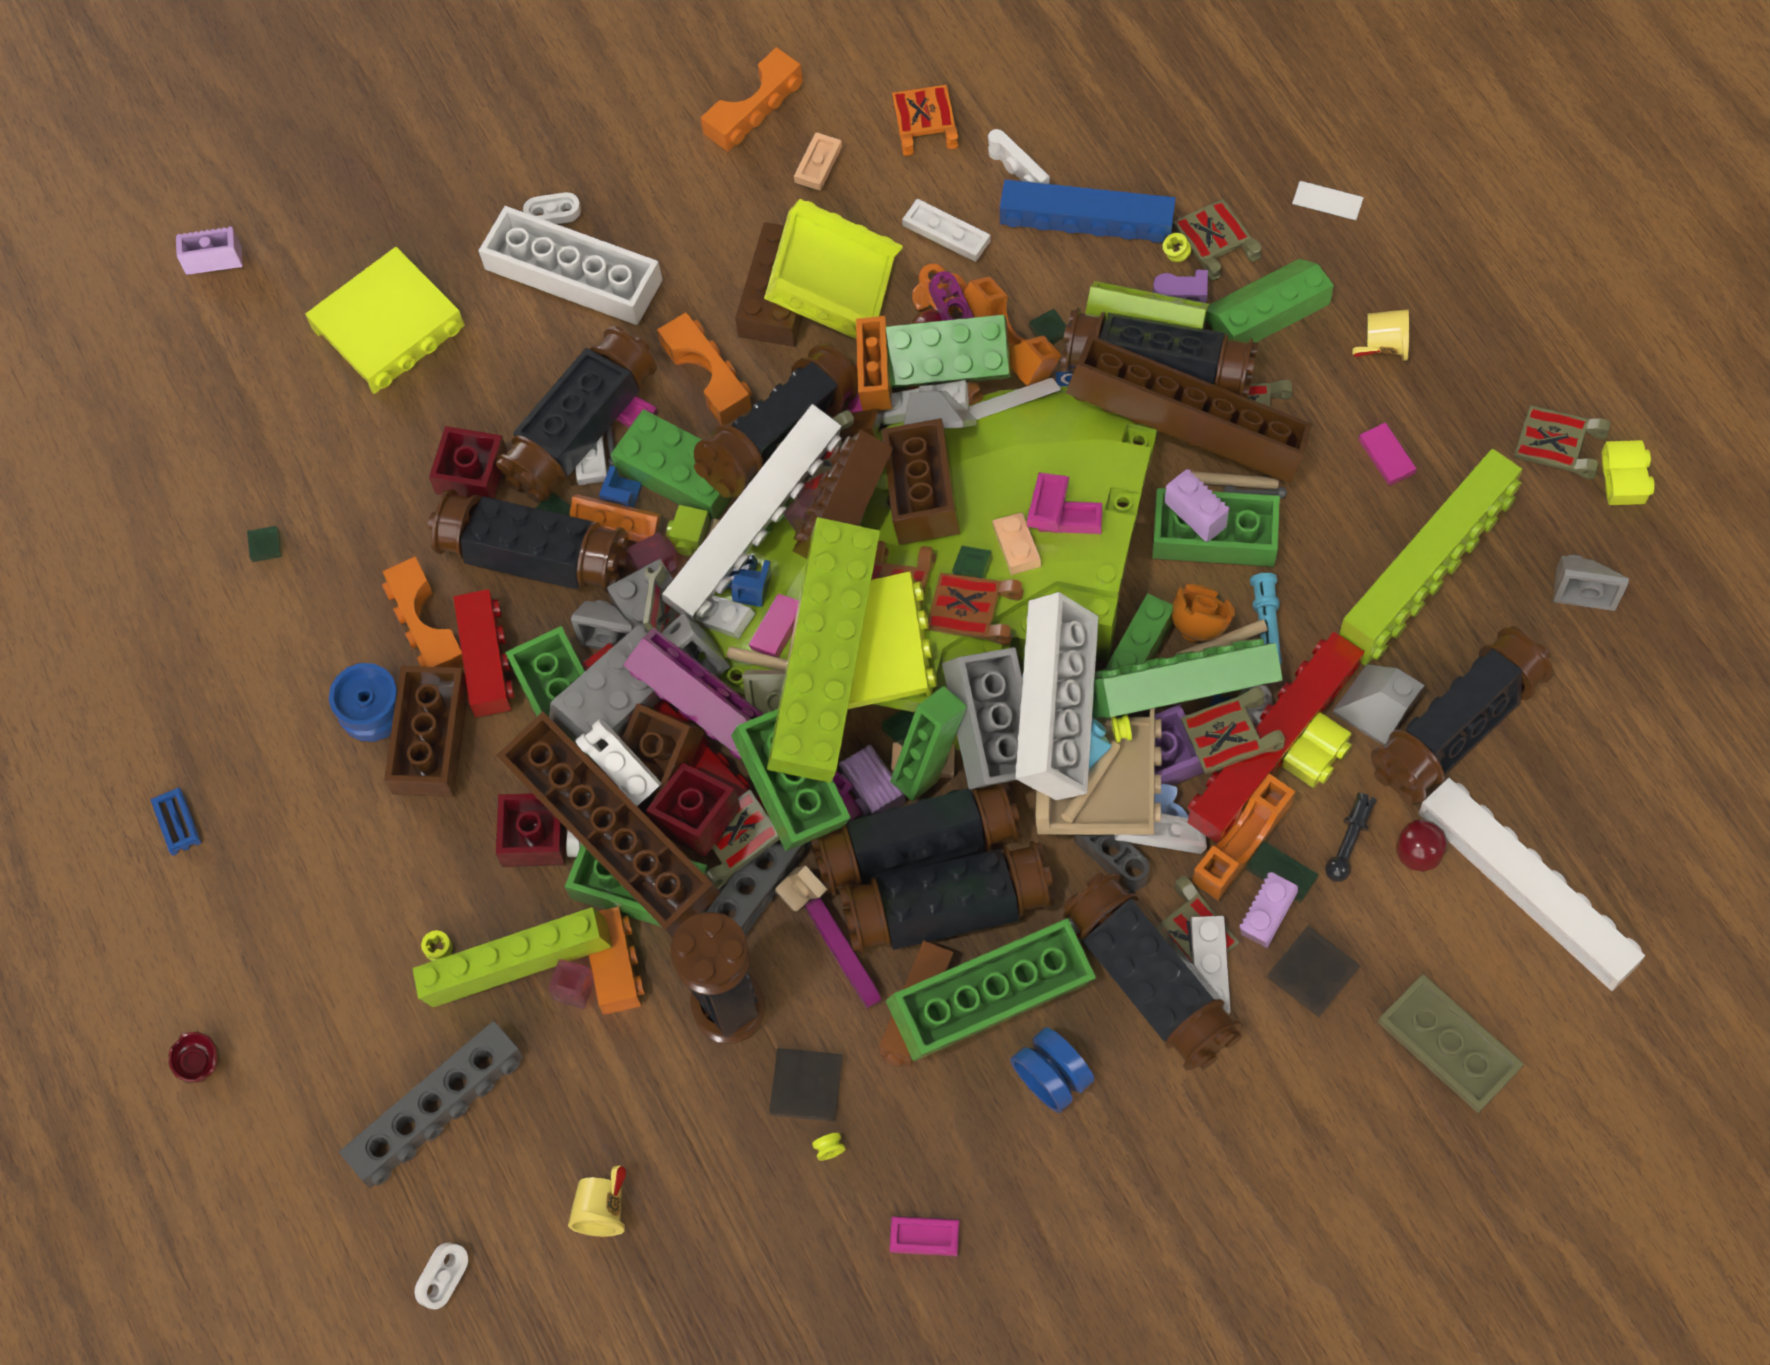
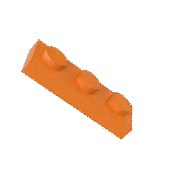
M578 494L572 496L569 516L599 522L602 528L615 531L619 527L624 528L629 533L628 540L649 545L657 543L661 514Z

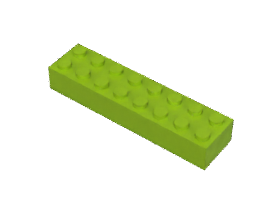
M1492 448L1345 616L1339 635L1365 651L1361 662L1364 666L1369 664L1373 658L1378 661L1388 648L1386 643L1391 637L1397 639L1407 626L1405 621L1410 615L1416 617L1425 605L1423 600L1429 594L1434 596L1443 585L1444 581L1441 579L1447 573L1452 575L1462 562L1460 557L1465 552L1470 554L1480 541L1479 535L1483 531L1488 533L1494 527L1498 520V517H1496L1501 510L1506 512L1512 506L1516 499L1514 494L1521 486L1519 481L1522 472L1521 467Z
M819 517L816 519L808 551L767 770L831 783L836 773L880 534L879 530Z

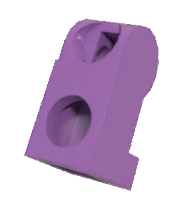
M1196 270L1195 277H1176L1170 273L1160 274L1154 280L1153 293L1206 303L1208 270Z

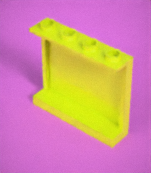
M799 199L788 212L764 299L857 339L856 319L879 316L894 257L902 250L903 245L894 242L889 237L878 235L863 225L854 224L843 219L839 214L821 209L810 201Z
M397 247L390 250L305 313L312 330L318 336L322 334L368 382L373 394L380 389L388 387L392 380L404 371L410 370L417 361L425 355L434 352L441 343L449 337L455 336L465 326L460 311Z
M910 571L871 580L848 709L926 693L929 697L933 694V687H937L936 673L934 668L929 667L928 658H933L930 640L925 639L924 629L929 628L925 610H921L920 601L924 600L923 587L920 581H915Z

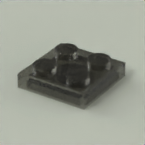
M1307 926L1271 969L1267 978L1320 1018L1358 972L1360 965Z
M778 1048L769 1108L770 1115L835 1122L843 1054Z

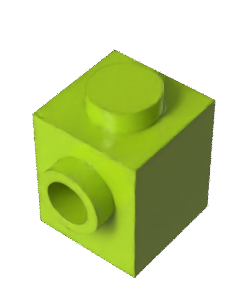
M682 505L678 506L675 519L669 521L666 536L670 539L672 550L685 556H690L697 551L704 542L710 525L708 511Z

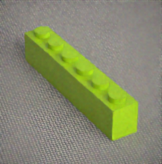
M591 907L414 967L412 970L418 999L434 1008L611 948L612 944L606 918L595 908Z

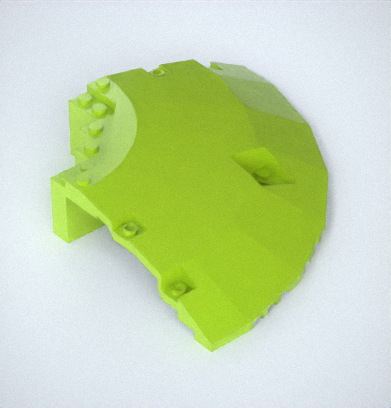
M1068 386L1060 387L1061 390L977 419L976 426L944 428L948 441L960 534L902 545L898 543L892 522L891 507L887 504L890 497L885 465L866 507L860 526L880 531L878 541L886 543L885 547L889 550V556L885 563L917 567L920 547L928 546L933 548L936 562L930 571L924 600H922L921 610H925L927 619L940 572L998 581L1019 580L1024 591L1022 599L1019 601L1011 600L1001 595L998 598L992 625L1005 624L1010 627L1012 640L1009 645H1001L987 639L945 634L924 629L925 639L930 640L933 651V658H928L929 667L934 668L937 678V687H933V693L942 686L947 689L942 663L958 657L1015 647L1022 675L1024 672L1029 601L1058 592L1098 616L1096 660L1109 663L1115 637L1119 594L1147 469L1150 466L1158 434L1156 429L1144 424H1136L1129 418L1119 414L1106 412L1101 407L1089 402L1079 401L1073 396L1066 394ZM1018 389L1000 390L987 395H983L982 401L978 403L990 400L992 398L1007 394ZM904 422L893 423L886 428L904 425ZM881 430L877 433L878 440L883 442ZM1136 441V442H1141V443H1144V444H1143V445H1136V444H1134V442ZM1039 472L1069 476V487L1065 502L1102 503L1101 534L1038 532V528L1028 527L1041 559V567L1014 575L1010 574L994 532L992 520L1022 512L1027 523ZM820 492L801 501L796 498L789 505L793 508L781 522H773L770 525L773 530L758 547L753 544L748 550L747 554H753L758 560L755 571L761 572L764 560L771 561V579L763 607L738 603L751 608L755 613L740 638L737 639L700 626L713 639L730 665L717 678L744 699L743 677L738 681H734L731 679L732 676L735 674L742 675L746 670L774 669L728 659L727 651L731 646L753 651L749 643L777 594L799 600L807 559L793 552L797 542L793 538L800 524H805L809 515L805 512L813 497L817 498ZM1122 502L1127 503L1128 506L1121 508L1117 504ZM726 588L721 594L715 592L714 596L732 601V588ZM792 635L779 658L788 660ZM704 652L698 655L699 660L707 658ZM926 693L875 703L874 705L916 712L917 706L927 699L928 696ZM956 733L953 744H955L956 750H960L959 740Z

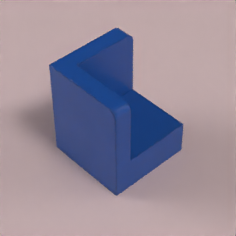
M610 465L599 497L603 501L634 508L642 486L640 482L619 477L617 467Z
M764 560L761 572L743 568L740 570L739 575H734L732 581L733 602L763 607L771 579V561Z

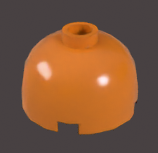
M1186 584L1183 590L1180 587L1176 592L1172 603L1173 611L1171 618L1177 630L1181 632V635L1186 640L1191 642L1215 640L1227 630L1235 616V609L1231 602L1226 599L1223 603L1217 599L1218 592L1202 585Z

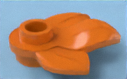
M927 264L921 269L918 277L919 284L912 293V301L917 311L923 310L929 305L934 310H937L928 287L931 280L928 275L945 271L942 266ZM951 273L957 279L962 293H964L968 286L967 283L958 274ZM940 281L937 287L946 291L949 285L947 283L942 284ZM952 296L951 298H948V297H947V298L944 300V303H946L947 301H949L950 299L955 298V297H954V296ZM954 305L948 308L950 316L954 310Z

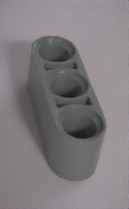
M1073 834L1074 842L1108 874L1119 873L1121 876L1120 883L1124 888L1130 891H1137L1146 885L1149 872L1148 861L1129 842L1115 840V835ZM1110 846L1116 848L1119 852L1111 856L1105 854L1103 849ZM1134 867L1138 868L1142 874L1133 877L1128 875L1126 870Z

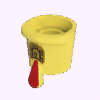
M1409 310L1368 313L1367 347L1353 348V356L1362 357L1374 353L1401 355L1403 361H1408Z
M621 1165L614 1166L611 1171V1180L592 1177L579 1181L568 1222L570 1229L581 1234L599 1237L615 1236L625 1231V1224L621 1222V1186L627 1174L625 1167Z

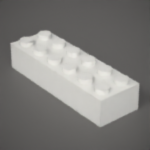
M504 206L479 249L485 270L634 325L639 324L663 280L659 261L507 206Z
M1060 592L1029 601L1015 778L1054 800L1087 794L1098 616Z

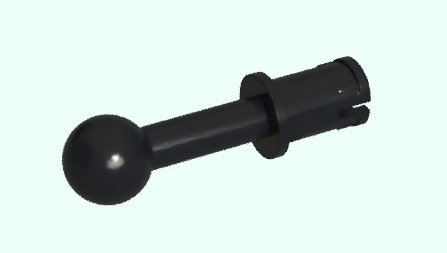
M1357 793L1349 817H1345L1343 821L1348 825L1338 853L1336 857L1329 859L1325 865V873L1332 881L1342 882L1349 877L1351 866L1348 860L1360 831H1368L1369 827L1366 824L1377 800L1373 797L1368 799L1369 795Z

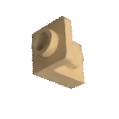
M807 866L795 868L774 890L790 909L795 912L810 899L819 898L827 888Z

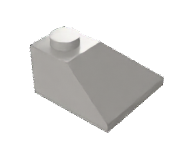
M937 385L919 386V392L909 393L904 425L942 418L944 428L977 425L976 419L947 391H937Z
M1578 555L1561 556L1556 568L1553 602L1615 611L1627 588L1629 578L1594 560L1584 559Z
M602 600L595 602L584 601L571 617L578 642L583 647L600 650L609 642L615 646L633 630L632 625L615 606Z
M1367 664L1333 709L1332 713L1385 746L1389 742V735L1394 730H1398L1419 701L1424 685L1398 668Z

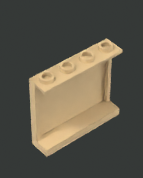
M1155 708L1150 709V717H1128L1132 740L1128 741L1123 738L1118 743L1121 748L1071 823L1065 821L1061 814L1073 797L1054 800L1037 791V834L1154 835V822H1161V803H1155V794H1161V775H1155V766H1161V747H1155V738H1161V719H1155ZM1110 717L1093 718L1106 729L1107 733L1105 736L1108 741H1115Z

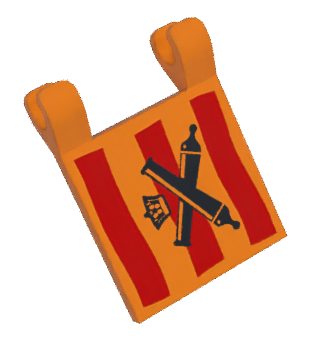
M947 85L892 93L903 156L914 155L912 137L945 132L947 149L958 148V134Z

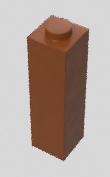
M923 941L903 989L952 969L954 952ZM891 1016L879 1045L880 1055L884 1057L883 1060L893 1066L901 1067L904 1064L911 1067L913 1060L894 1018Z

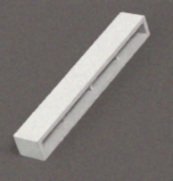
M812 404L663 592L662 600L680 614H687L692 620L697 616L702 618L710 609L712 603L709 600L715 592L721 594L730 583L731 579L728 576L734 568L739 571L749 558L748 550L753 544L758 547L768 534V531L765 530L771 521L777 523L787 509L784 505L791 497L795 500L805 487V484L802 482L808 474L814 476L822 466L824 461L821 460V457L827 450L832 453L842 439L839 436L842 426Z
M1448 778L1422 802L1418 814L1423 819L1434 822L1443 829L1448 842L1611 991L1639 966L1645 957L1641 952L1640 946L1633 939L1625 938L1616 929L1615 923L1609 917L1600 915L1593 909L1591 902L1586 896L1576 893L1567 885L1566 879L1559 872L1550 870L1542 862L1541 856L1535 850L1527 849L1518 841V837L1512 829L1507 826L1503 827L1496 821L1489 808L1475 802L1470 797L1469 791L1462 784L1455 783Z

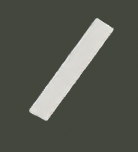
M1049 378L970 406L967 411L977 420L1059 391L1061 388L1053 378Z

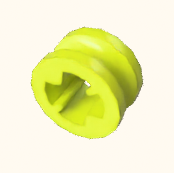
M1172 233L1164 240L1163 250L1168 259L1177 263L1186 260L1190 256L1191 245L1183 234ZM1177 243H1180V245H1181V246H1179L1180 250L1177 251V252H1174V251H1173V249H1175L1174 245H1176Z
M1123 714L1121 717H1110L1115 742L1120 743L1123 738L1131 741L1132 733L1128 715Z
M438 930L431 931L422 939V950L430 961H435L452 954V943L444 932ZM442 940L441 943L444 948L442 950L437 949L432 953L433 950L430 945L432 943L437 944Z
M840 1133L827 1134L812 1143L813 1148L819 1151L816 1155L818 1161L834 1158L846 1150L844 1144L839 1143L841 1139Z

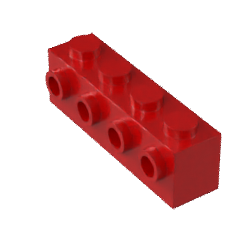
M489 589L453 596L469 704L475 718L511 711L510 699L515 698V691L512 680L507 681L506 672L511 671V666L506 653L502 651V644H506V636L503 626H498L497 618L502 617L499 599L494 600Z

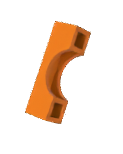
M777 47L758 64L761 86L753 96L739 102L719 100L700 117L703 134L727 152L735 145L740 144L747 133L754 127H758L764 118L773 109H777L791 92L798 90L803 82L801 64Z
M990 276L970 281L963 295L973 317L1005 315L1007 319L1011 369L1017 374L1018 378L1026 386L1048 379L1062 355L1045 336L1026 340L1013 330L1007 316L1008 295Z
M685 312L657 329L660 345L675 365L685 363L696 364L705 368L712 375L709 385L704 390V396L708 409L720 425H727L751 410L750 397L752 392L744 381L739 382L735 377L736 371L728 360L725 362L719 356L721 353L718 346L713 340L708 341L704 336L705 331L697 319L693 321Z
M416 556L382 571L387 581L382 584L389 601L395 598L398 604L393 610L400 624L407 623L410 629L405 632V635L412 649L418 647L422 654L416 657L420 666L463 669L462 651L451 629L431 628L420 620L422 607L433 592Z
M1268 774L1250 797L1245 809L1230 831L1217 845L1211 847L1194 869L1192 883L1218 901L1292 806L1296 791L1271 774Z

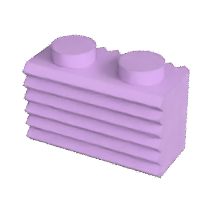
M231 226L228 228L223 227L222 229L218 228L217 230L212 229L211 231L206 230L205 232L201 230L199 233L197 231L194 233L189 232L188 234L183 233L176 236L177 259H179L186 275L243 266L242 246Z
M1186 469L1166 486L1164 502L1205 542H1209L1226 528L1229 506H1225V502H1220V498H1216V494H1212V490H1208V486H1203V482H1199V478H1196L1195 474L1190 473L1191 470Z
M868 745L850 758H846L845 761L839 763L840 775L853 784L850 790L857 797L854 802L863 816L885 812L889 808L900 807L906 803L905 794L890 782L892 774L872 745Z
M1272 872L1267 873L1268 878L1264 879L1265 884L1261 885V890H1258V895L1255 896L1252 907H1249V912L1246 913L1243 924L1239 925L1241 935L1268 948L1298 893V886Z

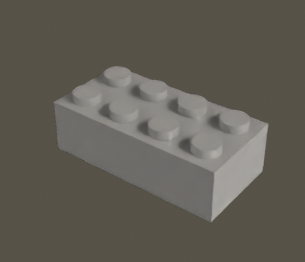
M637 625L550 703L549 718L575 743L576 739L583 733L588 734L593 729L592 725L598 719L605 721L621 737L626 731L637 703L654 707L661 700L654 692V689L645 682L634 678L629 670L623 666L641 639L647 634L640 626ZM602 738L596 743L601 750L609 745Z
M1016 648L958 657L942 663L947 689L952 694L958 696L967 706L958 728L957 736L969 790L1017 780L1015 778L1023 681Z

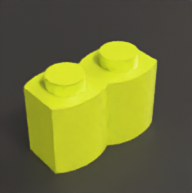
M1643 440L1606 441L1602 449V467L1605 476L1608 505L1646 504L1649 496L1653 495L1654 479L1652 476L1649 477L1647 470L1650 466L1651 456L1649 449H1645Z
M1319 712L1302 736L1289 750L1283 760L1282 767L1312 788L1319 781L1324 784L1334 770L1331 764L1337 758L1342 760L1351 749L1352 744L1349 743L1351 732Z

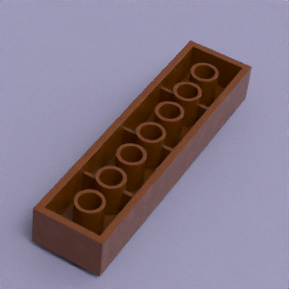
M1088 335L1066 390V394L1073 396L1079 401L1089 402L1101 407L1106 412L1119 414L1129 418L1136 424H1144L1156 429L1161 434L1174 436L1184 440L1191 446H1199L1213 452L1218 457L1231 459L1241 463L1246 468L1256 469L1276 480H1283L1288 483L1292 482L1305 455L1312 427L1311 423L1091 335Z
M543 711L496 755L672 938L684 921L700 914L721 894L714 884Z

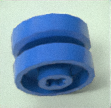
M359 663L347 667L336 676L330 686L328 698L332 712L338 719L341 727L350 737L359 741L375 742L391 735L398 688L394 678L385 668L374 663Z
M1044 1027L1032 1038L1034 1050L1022 1047L1010 1058V1062L1026 1086L1047 1107L1056 1113H1061L1072 1103L1071 1090L1082 1093L1094 1082V1076L1085 1061L1063 1037L1049 1027Z

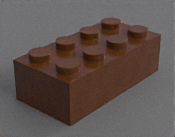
M764 222L735 317L738 337L795 347L803 316L764 299L784 225Z
M942 418L882 429L883 443L893 448L886 463L892 522L899 545L960 534L948 441Z
M860 430L853 438L848 436L842 447L837 446L829 460L832 463V467L829 472L826 471L818 483L817 487L821 489L817 498L813 497L805 513L809 515L805 524H800L793 539L797 542L793 552L807 559L812 531L817 517L856 526L859 525L893 450L892 447Z
M400 667L384 778L386 785L393 795L454 797L468 693L465 673L462 668Z
M637 703L622 741L662 783L637 806L648 817L647 808L680 765L685 763L691 766L705 731L658 709Z

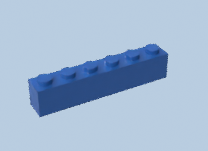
M1004 179L1000 203V224L1010 227H1030L1038 230H1058L1066 233H1086L1099 237L1115 236L1127 240L1143 239L1159 243L1164 242L1166 237L1172 233L1176 197Z

